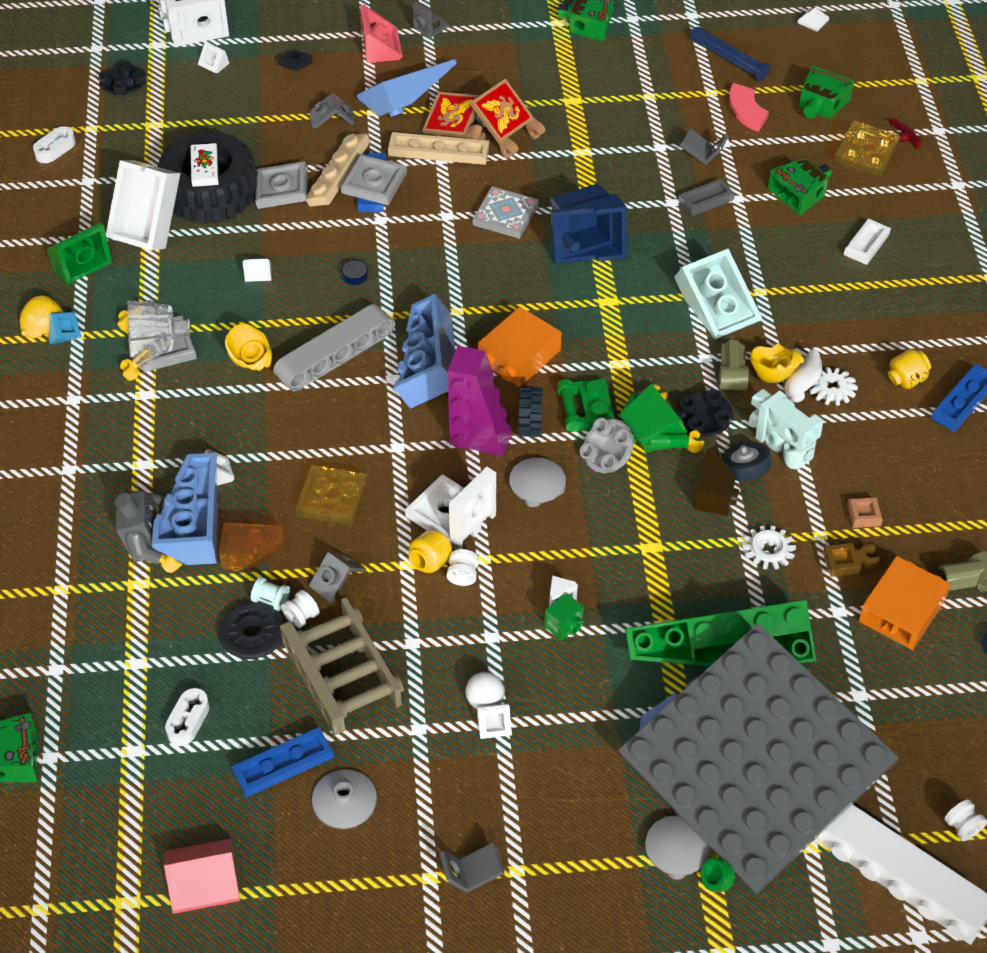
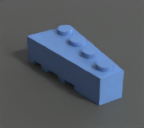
M436 294L412 304L406 329L409 336L403 342L402 350L405 352L404 359L399 362L397 371L400 373V377L394 383V390L410 409L448 392V369L455 353L452 317Z

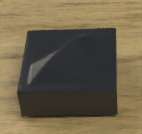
M294 49L278 57L279 65L297 71L312 64V55Z

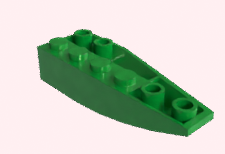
M794 600L625 628L629 658L631 660L710 667L758 623L800 664L817 661L807 600Z

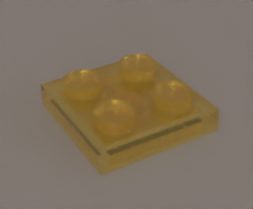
M853 120L835 155V162L881 177L899 143L900 135Z
M311 465L296 507L297 516L353 526L367 484V474Z

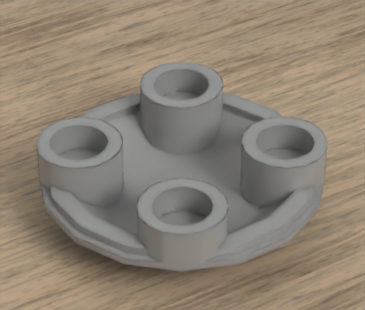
M597 419L591 430L587 433L584 444L580 448L581 457L596 472L604 474L615 472L623 467L631 456L633 435L630 428L620 420Z
M529 458L514 466L510 473L509 484L512 491L519 498L523 499L527 506L537 507L541 503L551 501L565 492L566 476L562 468L554 461L545 458Z
M678 815L667 816L655 822L647 833L644 846L645 852L654 866L668 873L672 879L676 880L682 879L686 875L701 869L705 861L709 859L711 851L703 840Z

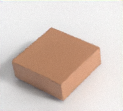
M877 497L848 499L847 508L852 528L882 525L883 519Z

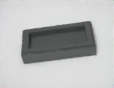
M722 179L679 194L678 202L692 217L733 201L735 193Z

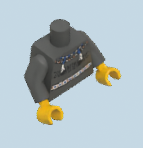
M143 491L120 494L115 499L117 507L116 531L133 561L140 562L145 560L156 565L161 563L166 572H175L182 566V563L168 555H163L162 552L152 547L153 523L157 514L161 513V508L165 505L163 495Z

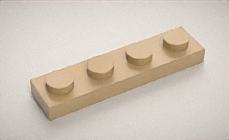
M392 132L388 146V156L484 165L487 163L489 152L488 140Z
M367 133L350 134L343 139L342 144L333 154L328 165L322 170V174L316 183L311 187L306 201L309 207L329 205L358 157L360 154H363L371 142Z

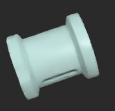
M259 577L252 589L251 601L263 602L274 606V609L280 612L282 611L281 605L289 599L290 587L287 585L280 587L267 582V579Z

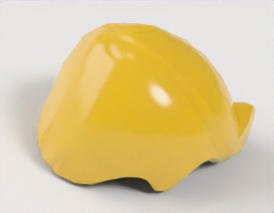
M39 295L31 298L24 306L20 315L21 334L31 339L39 338L43 334L49 335V314L63 313L64 310L48 296Z
M238 324L231 328L225 339L228 357L236 365L243 368L260 371L264 367H270L272 353L266 335L249 324Z
M775 344L773 347L757 346L750 354V360L756 374L766 383H778L786 380L791 376L795 368L804 362V358L799 351L787 350L780 344Z

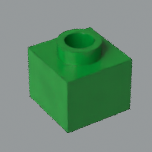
M566 592L545 609L544 627L560 641H563L570 634L574 635L581 629L584 607Z

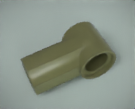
M729 340L721 345L719 390L747 391L749 368L745 366V345H742L739 340Z
M987 551L973 555L968 561L939 565L938 575L943 580L951 583L949 591L976 586L981 591H987Z

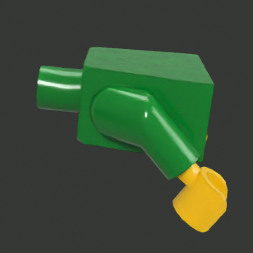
M650 384L644 391L632 393L629 396L620 417L631 430L633 444L638 441L646 453L671 448H687L693 453H698L702 450L704 441H698L700 433L694 430L691 431L688 437L686 434L687 430L681 419L666 402L667 392L660 393L658 385Z

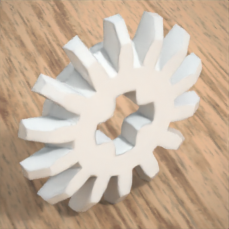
M825 367L826 373L824 371L821 372L818 381L812 386L814 388L809 392L810 394L817 393L816 400L824 399L826 400V405H829L830 402H835L836 406H838L841 400L848 403L850 401L847 395L852 398L856 396L852 391L858 388V386L852 384L856 381L855 378H846L849 375L847 371L839 375V368H836L835 372L832 373L829 367ZM828 382H837L838 389L835 387L828 388Z
M760 526L759 533L754 529L750 530L753 538L749 536L744 537L748 544H743L742 547L746 551H751L745 554L746 558L756 557L752 562L754 565L759 564L763 560V569H767L768 562H771L775 570L779 568L777 561L787 566L789 562L786 559H793L795 556L789 552L796 550V545H788L793 541V538L791 536L785 538L784 534L786 531L783 529L779 533L776 532V526H771L770 530H765L764 526ZM767 543L769 546L775 545L774 553H770L768 550L763 551L764 544Z

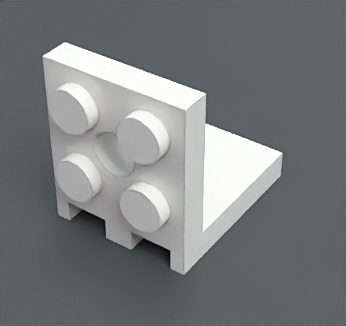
M159 0V14L161 19L163 18L165 32H170L174 47L229 36L224 0ZM202 16L208 17L204 22L197 21Z
M486 467L465 488L442 474L405 509V517L425 530L442 532L448 537L452 548L455 550L463 549V540L469 535L475 537L481 531V523L487 517L493 519L496 516V472ZM441 507H449V513H443L439 509Z

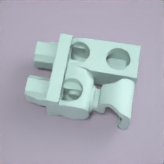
M764 389L756 393L752 397L751 404L757 409L749 417V423L757 429L756 439L761 443L765 441L768 447L775 452L783 450V459L789 468H801L814 457L816 440L821 436L823 419L816 414L809 418L796 409L794 403L787 399L786 395L781 391H778L773 396Z

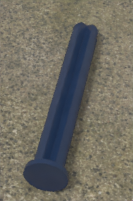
M695 27L691 30L690 38L754 75L757 81H762L767 76L770 69L769 64L760 63L700 27Z

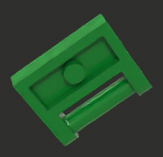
M564 379L557 383V391L562 396L566 418L564 422L567 431L591 430L594 422L599 418H605L606 420L615 419L605 379L578 382ZM573 395L580 396L584 417L577 415Z

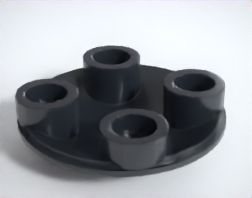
M126 60L119 62L117 67L99 73L101 89L113 95H126L136 92L147 82L146 72L137 66H132V63Z
M710 389L707 392H698L682 397L679 401L677 415L689 433L697 430L700 436L709 437L722 433L730 426L733 419V409L730 403L722 397L721 391Z

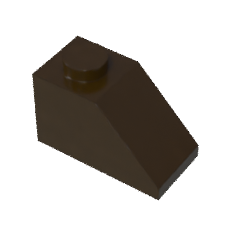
M710 448L706 450L696 491L694 509L728 516L730 505L736 506L739 489L734 488L736 476L717 453Z

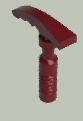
M890 118V125L900 130L901 133L899 135L863 140L862 143L864 149L867 150L892 145L898 141L901 143L909 141L916 149H920L922 141L908 126L894 118Z

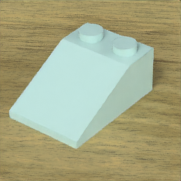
M729 249L683 266L674 278L685 301L715 340L762 320Z

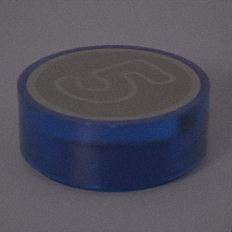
M359 260L346 262L342 266L344 282L350 285L364 283L368 278L367 265Z

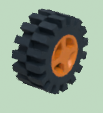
M520 386L518 436L541 437L543 387Z

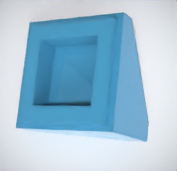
M75 312L49 314L50 345L81 338Z

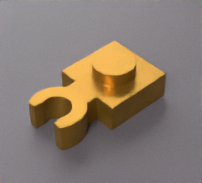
M854 543L825 546L823 555L830 577L859 574L861 566L866 569L877 568L880 561L879 557L870 558L867 556L874 555L875 545L867 544L858 550H855Z

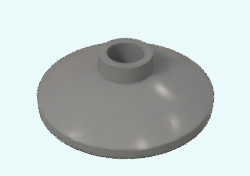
M337 770L327 774L317 783L312 794V806L316 816L324 824L337 829H349L364 823L372 815L377 802L376 790L371 780L364 774L354 770ZM343 791L349 792L346 796L338 795V793Z

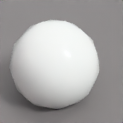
M480 672L474 674L468 681L465 693L470 705L477 709V707L500 705L504 698L505 689L498 676L490 672Z

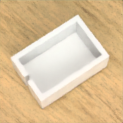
M120 160L106 237L149 250L166 249L180 173L135 160Z

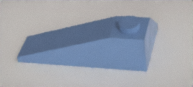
M454 59L382 82L357 94V98L379 116L388 113L390 117L404 113V107L411 105L455 66L456 61Z
M187 454L175 478L176 484L171 493L167 494L164 500L165 505L161 513L157 514L154 520L152 547L186 565L217 563L218 545L217 454Z

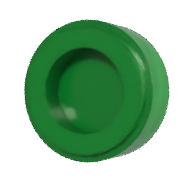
M717 857L709 858L705 861L701 868V881L706 889L713 892H725L733 885L735 871L728 861Z

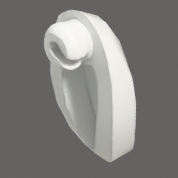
M816 349L809 351L804 357V362L799 364L785 381L784 391L787 396H790L792 402L797 403L804 400V391L812 387L821 375L822 361Z

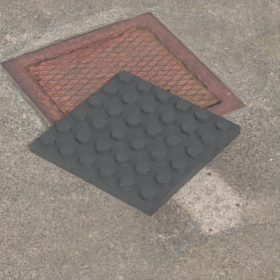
M758 623L618 750L619 755L719 858L725 859L732 865L735 875L755 895L764 889L882 777L899 758Z

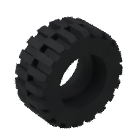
M209 130L202 131L199 134H195V132L189 133L185 138L180 137L176 139L175 144L171 143L159 158L157 167L180 173L173 213L180 218L184 216V219L193 222L196 220L201 224H207V221L218 223L225 218L229 220L234 218L236 213H242L246 206L251 204L256 195L257 178L253 154L243 141L237 140L231 134L224 135L221 131L210 133ZM216 143L218 152V185L192 186L191 145Z

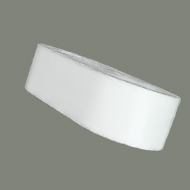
M65 126L58 127L38 140L33 146L36 160L40 163H50L73 148L76 143L73 130Z
M197 688L188 689L179 698L165 725L168 740L172 744L184 746L195 738L210 708L207 694L203 690ZM196 701H200V705H194L190 712L189 703L194 704ZM185 722L186 731L181 730L179 734H176L175 729H181Z

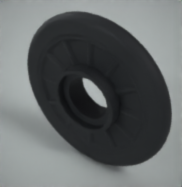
M258 602L245 603L233 608L224 616L219 626V640L224 649L235 657L242 659L262 658L275 651L282 643L280 625L285 624L281 614L272 606ZM249 626L260 628L256 635L250 636L244 633V630Z

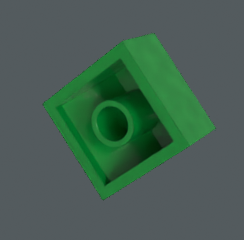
M102 223L96 224L47 248L51 268L66 285L112 263Z

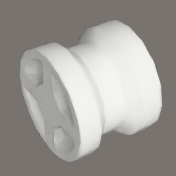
M465 549L453 551L449 558L451 566L447 571L448 580L460 586L473 584L476 581L477 572L475 569L478 567L479 562L477 554Z
M304 590L297 592L295 599L292 601H286L281 605L284 615L296 628L303 627L309 617L314 618L319 614L316 602Z
M964 800L948 812L944 819L949 826H954L957 829V835L962 841L974 837L987 824V819L982 814L975 812V806L970 800Z

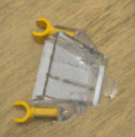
M151 300L144 302L127 301V311L123 310L119 313L118 318L120 320L117 322V325L123 332H128L129 353L133 360L125 359L121 362L120 368L124 371L123 376L128 381H132L139 375L138 366L143 367L153 358L163 353L172 352L174 350V337L190 336L189 320H173V311L170 305L158 304Z

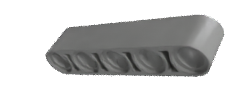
M369 305L279 359L274 366L273 372L290 390L298 391L389 336L395 327V321L378 305Z

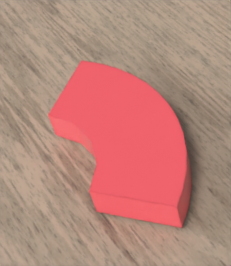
M733 83L729 95L730 108L736 114L738 121L746 127L759 132L768 118L769 111L761 108L756 103L754 98L755 89Z

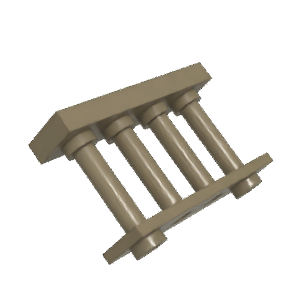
M347 597L341 599L342 616L305 632L301 630L296 631L291 621L280 625L282 643L334 736L345 731L344 718L347 717V713L389 695L397 708L402 706L401 692H404L400 678L397 674H391L362 625L363 618L358 607H352ZM347 626L355 637L317 655L314 653L309 654L306 649L308 643ZM359 649L363 650L368 659L367 662L331 678L327 676L322 677L319 672L321 670L320 666ZM373 672L377 674L382 683L343 702L341 700L335 701L332 695L334 689Z

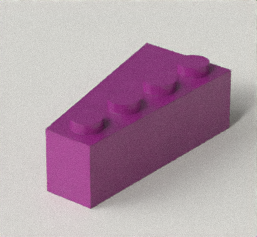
M457 345L448 369L450 445L462 449L504 456L512 434V428L506 422L507 414L505 408L501 407L499 401L500 393L498 388L494 386V375L486 351Z

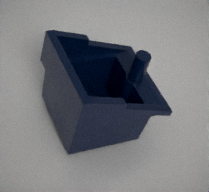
M597 183L551 197L554 264L588 260L601 262L627 258V206L616 194L610 195Z

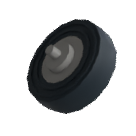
M744 442L734 445L721 455L722 461L736 476V481L758 478L766 474L772 465V456L768 447L757 442Z

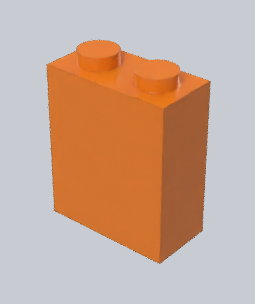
M519 307L478 342V350L486 351L493 371L501 375L506 381L520 387L561 351L562 332L522 307Z
M896 556L863 604L859 622L913 650L946 601L951 583L943 580L940 576L923 570L910 561Z

